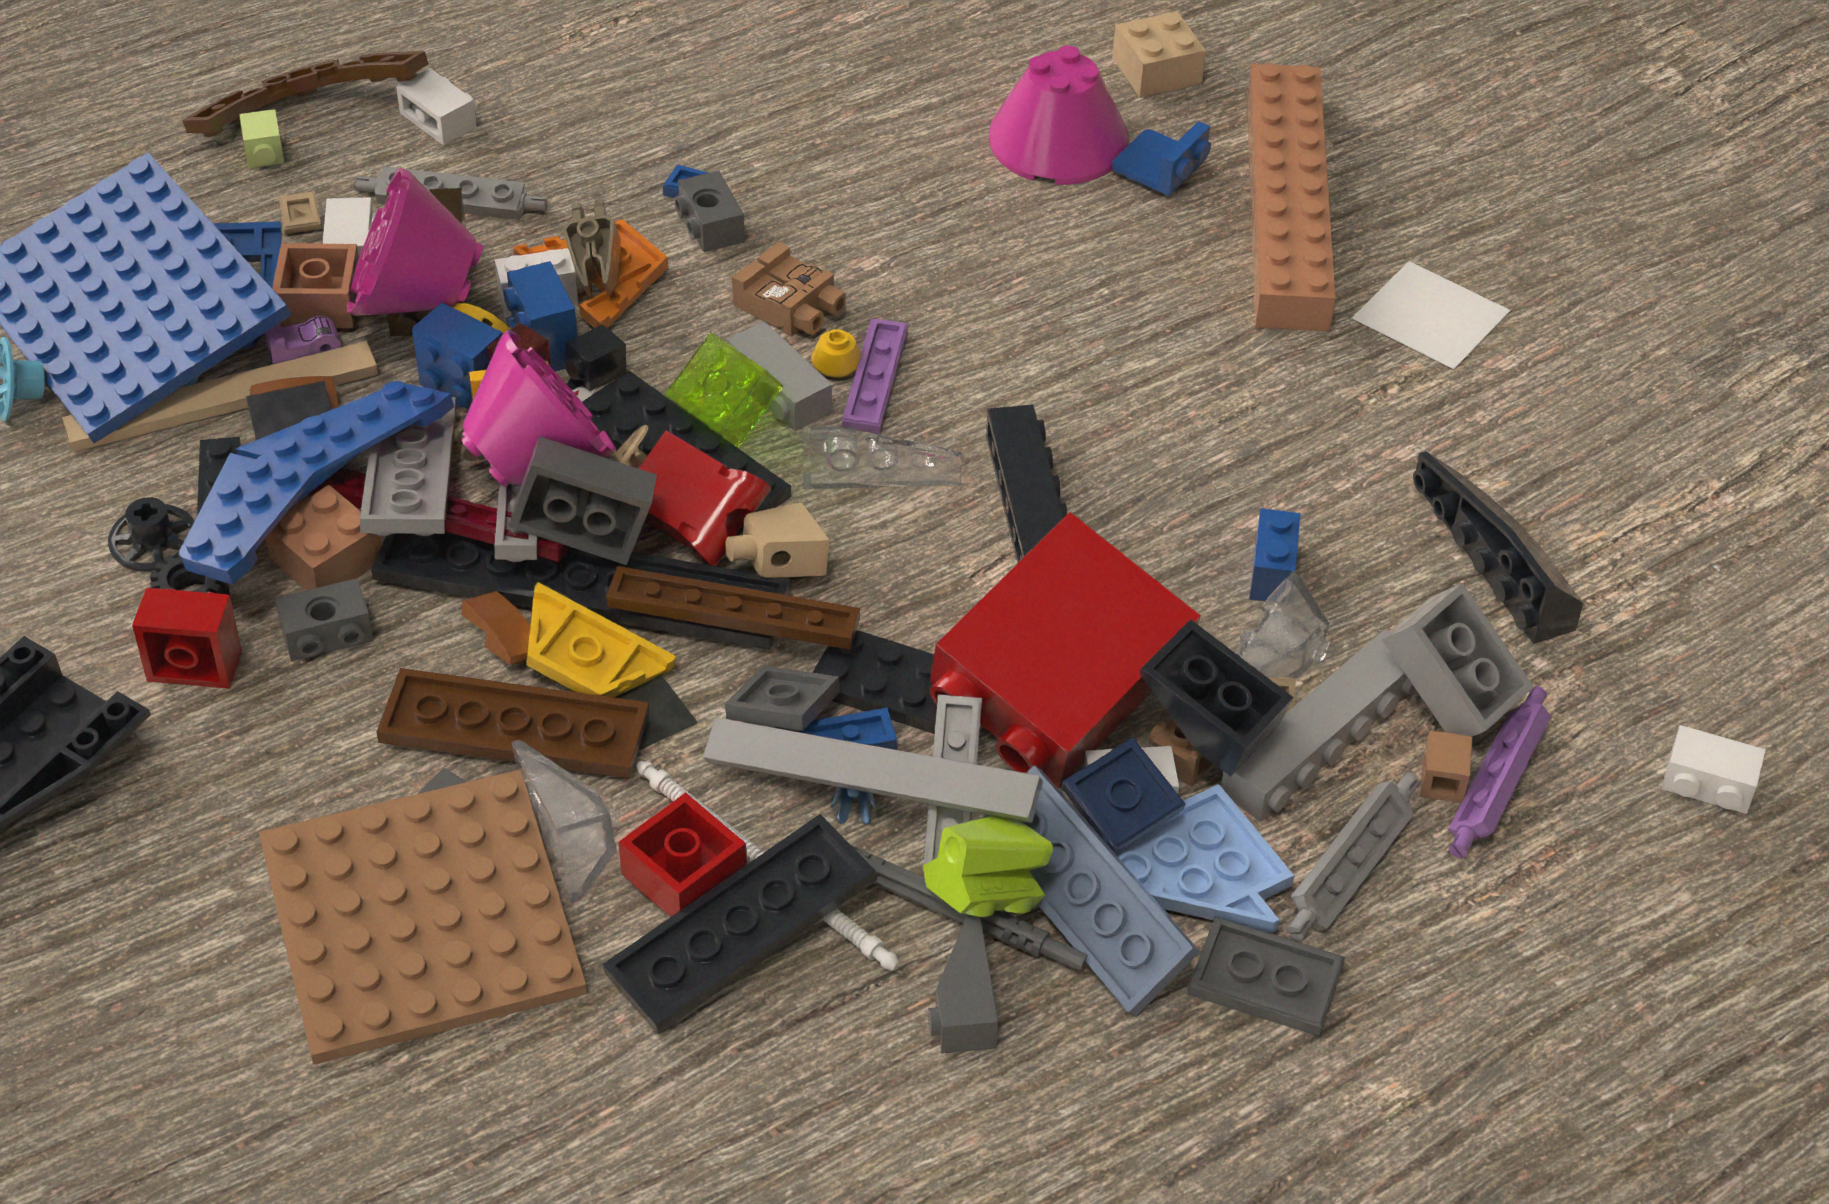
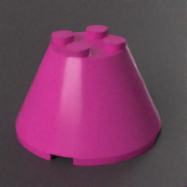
M1066 45L1060 47L1058 51H1051L1032 57L1029 60V66L991 121L989 144L994 156L1003 166L1021 177L1034 181L1035 176L1055 179V185L1089 182L1113 171L1112 161L1128 146L1129 134L1127 127L1098 67L1091 59L1079 54L1078 48Z
M399 168L386 189L389 196L384 208L378 207L353 276L350 291L357 293L355 303L348 301L347 312L355 316L432 311L441 303L452 307L459 301L464 302L471 286V281L466 279L471 265H477L483 250V245L476 243V238L409 170Z
M507 330L499 340L462 424L464 437L461 441L467 449L477 458L481 454L484 455L492 466L489 469L490 473L503 487L508 486L510 483L514 485L522 483L539 436L601 457L610 458L617 452L615 445L604 430L600 433L599 429L591 421L594 416L582 401L533 348L530 347L527 350H522L516 344L521 338L513 331Z

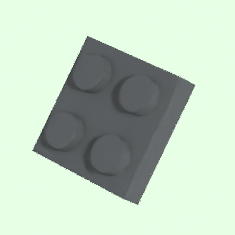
M762 666L725 703L726 719L755 725L781 727L783 730L794 732L804 731L839 694V677Z

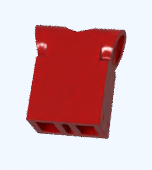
M668 431L664 432L638 468L657 475L652 503L644 522L688 548H692L707 565L717 566L726 554L727 537L736 536L738 529L744 525L746 515L756 512L771 491L769 484L761 478L742 470L728 469L724 464Z

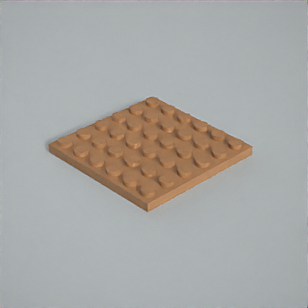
M521 769L259 832L313 1065L587 994L585 978Z

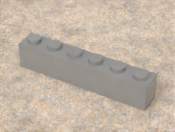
M1384 629L1290 709L1273 733L1231 777L1223 772L1221 787L1236 805L1259 821H1262L1273 810L1276 812L1280 811L1287 804L1292 793L1300 786L1303 788L1309 786L1324 765L1335 763L1341 757L1347 745L1354 739L1357 741L1361 740L1379 717L1386 718L1389 716L1403 696L1406 694L1412 695L1417 691L1382 641L1390 633L1389 630Z

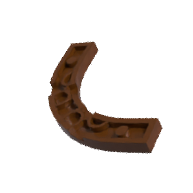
M425 51L384 52L361 55L359 57L360 60L347 62L340 65L339 59L303 67L261 81L262 88L252 89L245 93L242 90L235 91L205 106L182 121L186 133H202L203 137H212L222 133L225 125L239 122V114L249 113L261 106L293 94L306 96L316 92L318 87L361 79H370L371 82H379L388 78H396L398 82L411 80L417 76V71L429 65Z

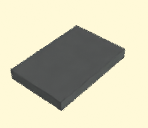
M1215 916L1190 980L1187 995L1320 1037L1344 966L1345 957Z

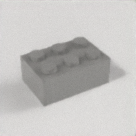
M1463 583L1430 597L1382 639L1445 732L1466 736H1475L1485 732L1534 687Z

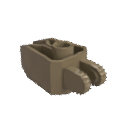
M603 199L595 200V216L585 218L581 203L572 204L573 220L568 221L563 227L576 274L588 298H592V281L598 277L597 271L603 279L607 295L612 294L618 281L621 239L615 221L607 216Z

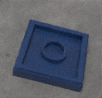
M1133 737L1064 780L1061 786L1062 790L1089 825L1115 854L1183 811L1186 805Z

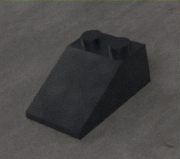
M1191 619L1139 672L1193 747L1230 777L1279 726L1294 698Z

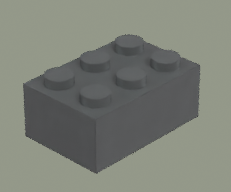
M539 436L515 500L509 527L627 565L651 506L657 475Z

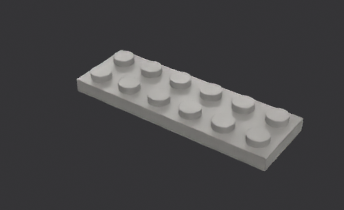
M452 397L455 407L442 418L425 427L411 424L370 447L360 514V533H373L379 536H386L392 533H415L419 536L445 533L456 418V397Z

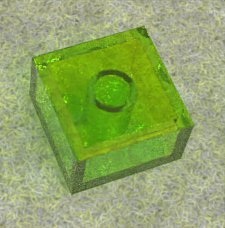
M710 331L665 395L738 448L784 385L762 366Z

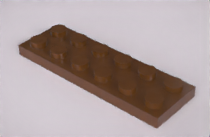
M400 668L376 733L378 743L631 779L650 712L649 702Z

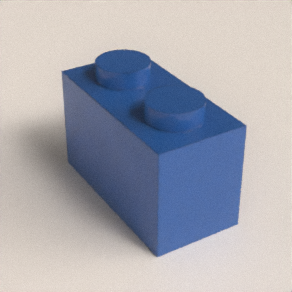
M1260 508L1249 600L1290 605L1296 571L1301 513Z

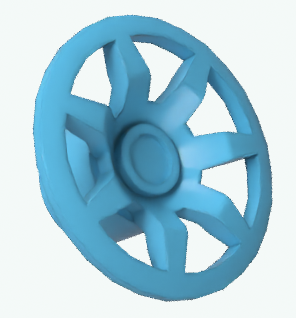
M1 337L0 378L3 379V384L0 385V419L3 422H7L11 415L13 399H42L44 393V367L42 361L13 360L8 338Z

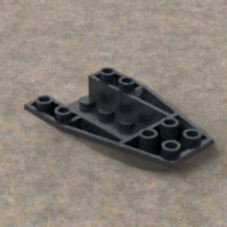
M23 636L0 657V835L88 775L151 716L149 709L119 691L105 701L63 676L56 655L26 636Z

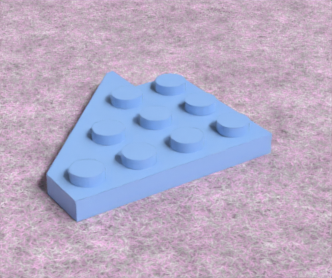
M1219 784L1183 800L1186 803L1183 811L1116 854L1163 909L1214 920L1216 916L1269 933L1278 930L1279 918L1266 904L1264 899L1291 887L1294 879V874Z

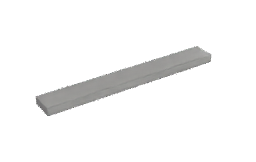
M716 717L703 758L708 763L1029 823L1033 821L1043 780L1037 775Z

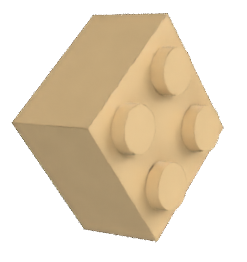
M1178 11L1143 19H1134L1130 22L1115 25L1112 58L1139 97L1202 84L1206 50Z

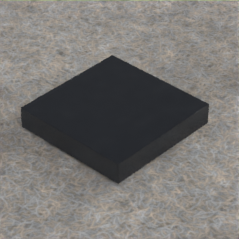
M325 381L246 396L256 440L298 424L308 417L317 416L331 410Z

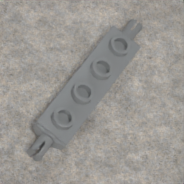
M384 166L383 171L377 178L357 175L354 181L355 191L375 192L377 203L385 204L386 189L399 168ZM406 169L427 189L462 188L465 214L518 220L525 210L546 213L548 208L547 197L527 196L524 182Z
M1405 773L1397 785L1391 781L1378 783L1291 895L1299 909L1298 915L1286 928V932L1291 933L1289 936L1292 939L1301 941L1311 927L1314 931L1328 929L1411 819L1413 812L1409 803V797L1420 785V780H1416L1418 777L1415 774Z

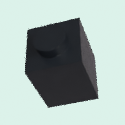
M602 324L566 342V371L573 380H577L586 389L592 391L626 373V344Z

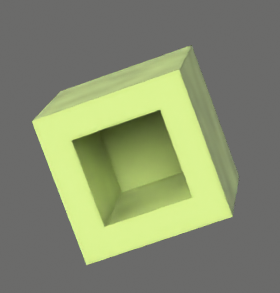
M275 109L239 114L248 168L284 164Z

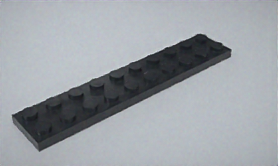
M449 532L444 534L434 533L429 536H419L415 533H392L386 535L371 567L373 580L473 598L497 591L511 604L530 608L533 606L535 586L539 582L615 623L768 650L771 649L775 636L607 607L606 595L618 566L782 595H789L790 579L780 577L764 578L757 573L636 552L631 553L627 565L575 548H571L558 562L537 556V560L511 562L507 559H495L494 544Z

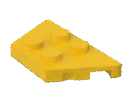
M539 582L536 584L526 663L528 667L577 693L613 698L674 668L677 656Z

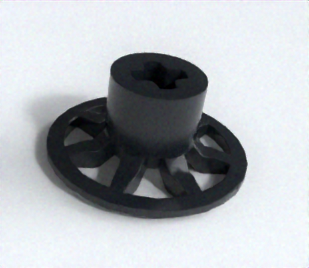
M145 497L135 500L127 507L125 515L118 519L109 532L108 548L111 556L124 567L138 571H153L158 562L166 565L165 560L162 559L161 546L166 544L173 550H180L184 541L175 537L172 533L178 534L187 528L191 529L194 519L185 510L173 505L164 504L163 501L157 498ZM168 514L178 516L182 520L170 522ZM127 524L129 532L118 535L121 529ZM134 542L125 557L116 548V545H131ZM146 548L150 549L155 562L139 563L135 562V560L142 556ZM176 553L172 557L174 559L178 558V553Z

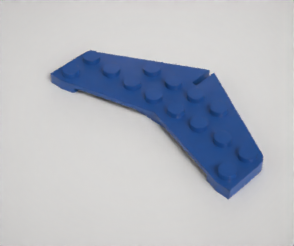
M393 381L384 385L377 392L320 415L308 417L298 424L236 448L238 455L229 454L179 550V555L185 569L189 572L233 585L248 573L258 559L255 550L293 505L367 448L411 424L425 427L442 418L455 407L451 394L431 388L406 384L401 381Z

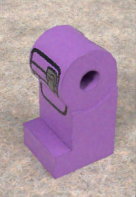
M316 316L310 318L305 323L280 327V324H277L265 332L272 365L342 347L334 321L325 316Z

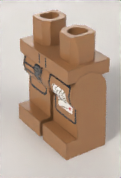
M780 241L757 257V261H752L732 276L734 306L775 327H783V333L791 337L800 330L811 335L815 334L824 323V311L838 316L846 308V293L834 286V274L827 270L822 271L815 265L808 266L790 255V247Z

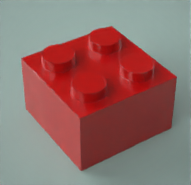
M146 588L132 624L146 681L230 689L242 653L230 595L213 592L204 593Z
M686 792L618 841L621 875L670 917L747 865L746 843Z

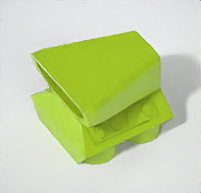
M989 816L945 827L941 835L938 857L923 865L926 887L959 913L978 917L991 916L995 910L1027 913L1046 896L1029 870L1048 864L1053 852L1052 843L1019 820Z

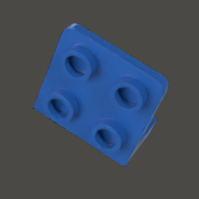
M1198 121L1178 141L1154 130L1146 129L1112 161V169L1127 178L1170 196L1209 155L1211 150V142H1209L1211 126Z

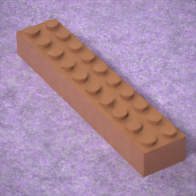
M1251 64L1247 90L1255 328L1330 332L1335 304V283L1320 67H1310L1308 65Z

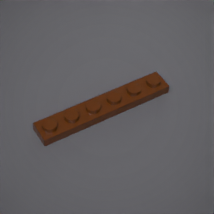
M620 566L616 569L606 595L607 607L850 650L860 621V608Z

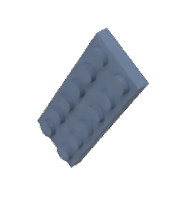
M1033 766L1026 774L1040 776L1043 784L1032 823L1021 822L1046 838L1053 846V852L1048 864L1029 870L1046 895L1038 905L1075 949L1088 954L1086 958L1087 964L1129 1013L1137 1016L1200 953V950L1047 775L1038 767Z

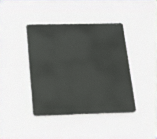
M663 676L656 677L614 697L649 702L650 714L639 750L697 724V720Z

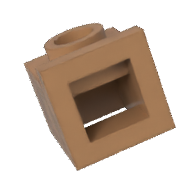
M1173 719L1168 724L1161 720L1153 728L1149 736V743L1152 744L1151 747L1172 746L1177 778L1193 787L1213 763L1193 747Z

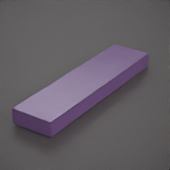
M871 318L861 352V359L857 366L842 418L843 431L880 436L908 335V323Z

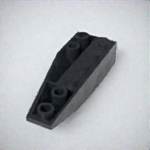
M1427 451L1419 453L1416 471L1413 473V482L1417 491L1423 493L1432 505L1436 517L1443 520L1451 531L1456 544L1462 547L1470 557L1475 570L1482 574L1490 584L1497 600L1503 602L1512 614L1516 626L1526 633L1533 644L1576 631L1584 603L1540 545L1508 512L1467 478Z

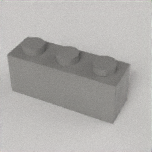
M765 321L727 339V357L725 362L731 375L738 377L745 383L755 398L761 399L771 408L777 419L783 420L794 431L832 413V384Z

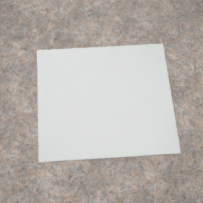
M1409 261L1352 319L1455 369L1510 310Z

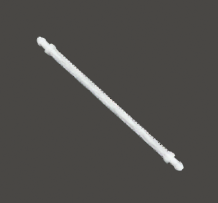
M639 761L636 768L639 775L644 779L647 778L650 781V787L656 792L663 793L672 802L686 792L746 843L747 861L751 862L764 853L762 849H759L757 845L743 836L742 833H739L738 830L724 821L719 815L715 814L710 808L673 781L672 776L665 770H656L651 762ZM835 909L822 918L828 925H831L837 932L860 948L861 953L869 960L877 959L881 966L888 970H896L899 967L900 963L896 954L892 951L888 952L884 948L885 943L882 940L861 929L860 926L840 912L839 909Z

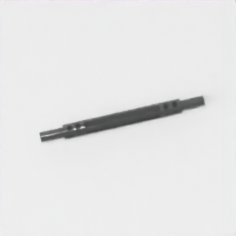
M851 845L875 869L877 880L872 884L964 924L968 914L959 913L926 887L925 877ZM995 910L991 916L980 917L983 933L1036 957H1041L1043 954L1079 971H1083L1087 964L1086 958L1088 954L1050 938V932L1000 910Z

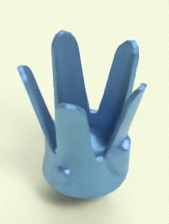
M837 787L838 790L830 808H834L841 792L837 817L839 824H844L847 821L853 798L857 797L861 820L865 825H868L871 820L870 802L873 808H876L873 794Z

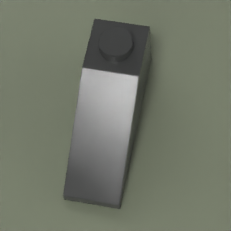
M967 915L936 988V1007L928 1008L930 1036H939L941 1054L997 1048L998 1017L981 919L978 916Z

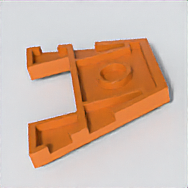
M623 219L615 221L621 244L618 281L611 295H607L603 279L597 271L598 277L592 283L603 292L579 304L580 316L594 328L602 324L608 328L668 268V256ZM558 236L544 238L543 245L528 248L526 243L513 247L514 255H526L548 250L568 248L566 239L561 240Z

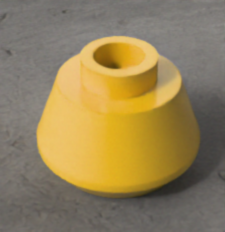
M833 329L821 335L812 351L811 362L814 368L826 377L845 378L857 370L862 354L855 338L850 333L841 329Z

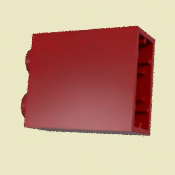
M1069 512L936 643L930 683L933 686L930 688V694L936 705L938 695L982 698L980 724L998 738L995 742V748L1004 763L1011 770L1021 773H1027L1033 766H1036L1047 775L1057 788H1060L1062 782L1069 778L1084 763L1085 751L1096 750L1152 692L1139 674L1141 668L1190 619L1198 624L1201 615Z

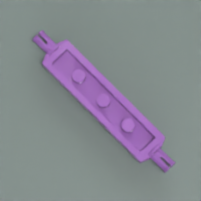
M1538 686L1532 688L1525 702L1520 707L1508 712L1448 828L1455 837L1449 847V851L1453 856L1457 858H1462L1463 856L1465 858L1472 842L1477 837H1487L1498 827V821L1507 803L1513 797V791L1522 773L1527 769L1528 761L1535 747L1542 739L1543 732L1551 718V715L1542 705L1547 698V692L1543 688Z

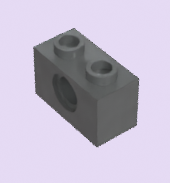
M720 171L678 180L679 196L674 198L676 211L680 218L685 217L690 238L698 241L703 252L745 242L744 213Z
M357 578L275 598L280 627L291 661L373 641L369 613Z

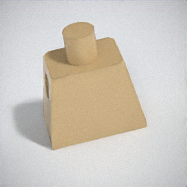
M802 502L749 513L744 518L743 535L727 537L726 539L728 559L730 561L749 559L761 577L826 575L829 539Z

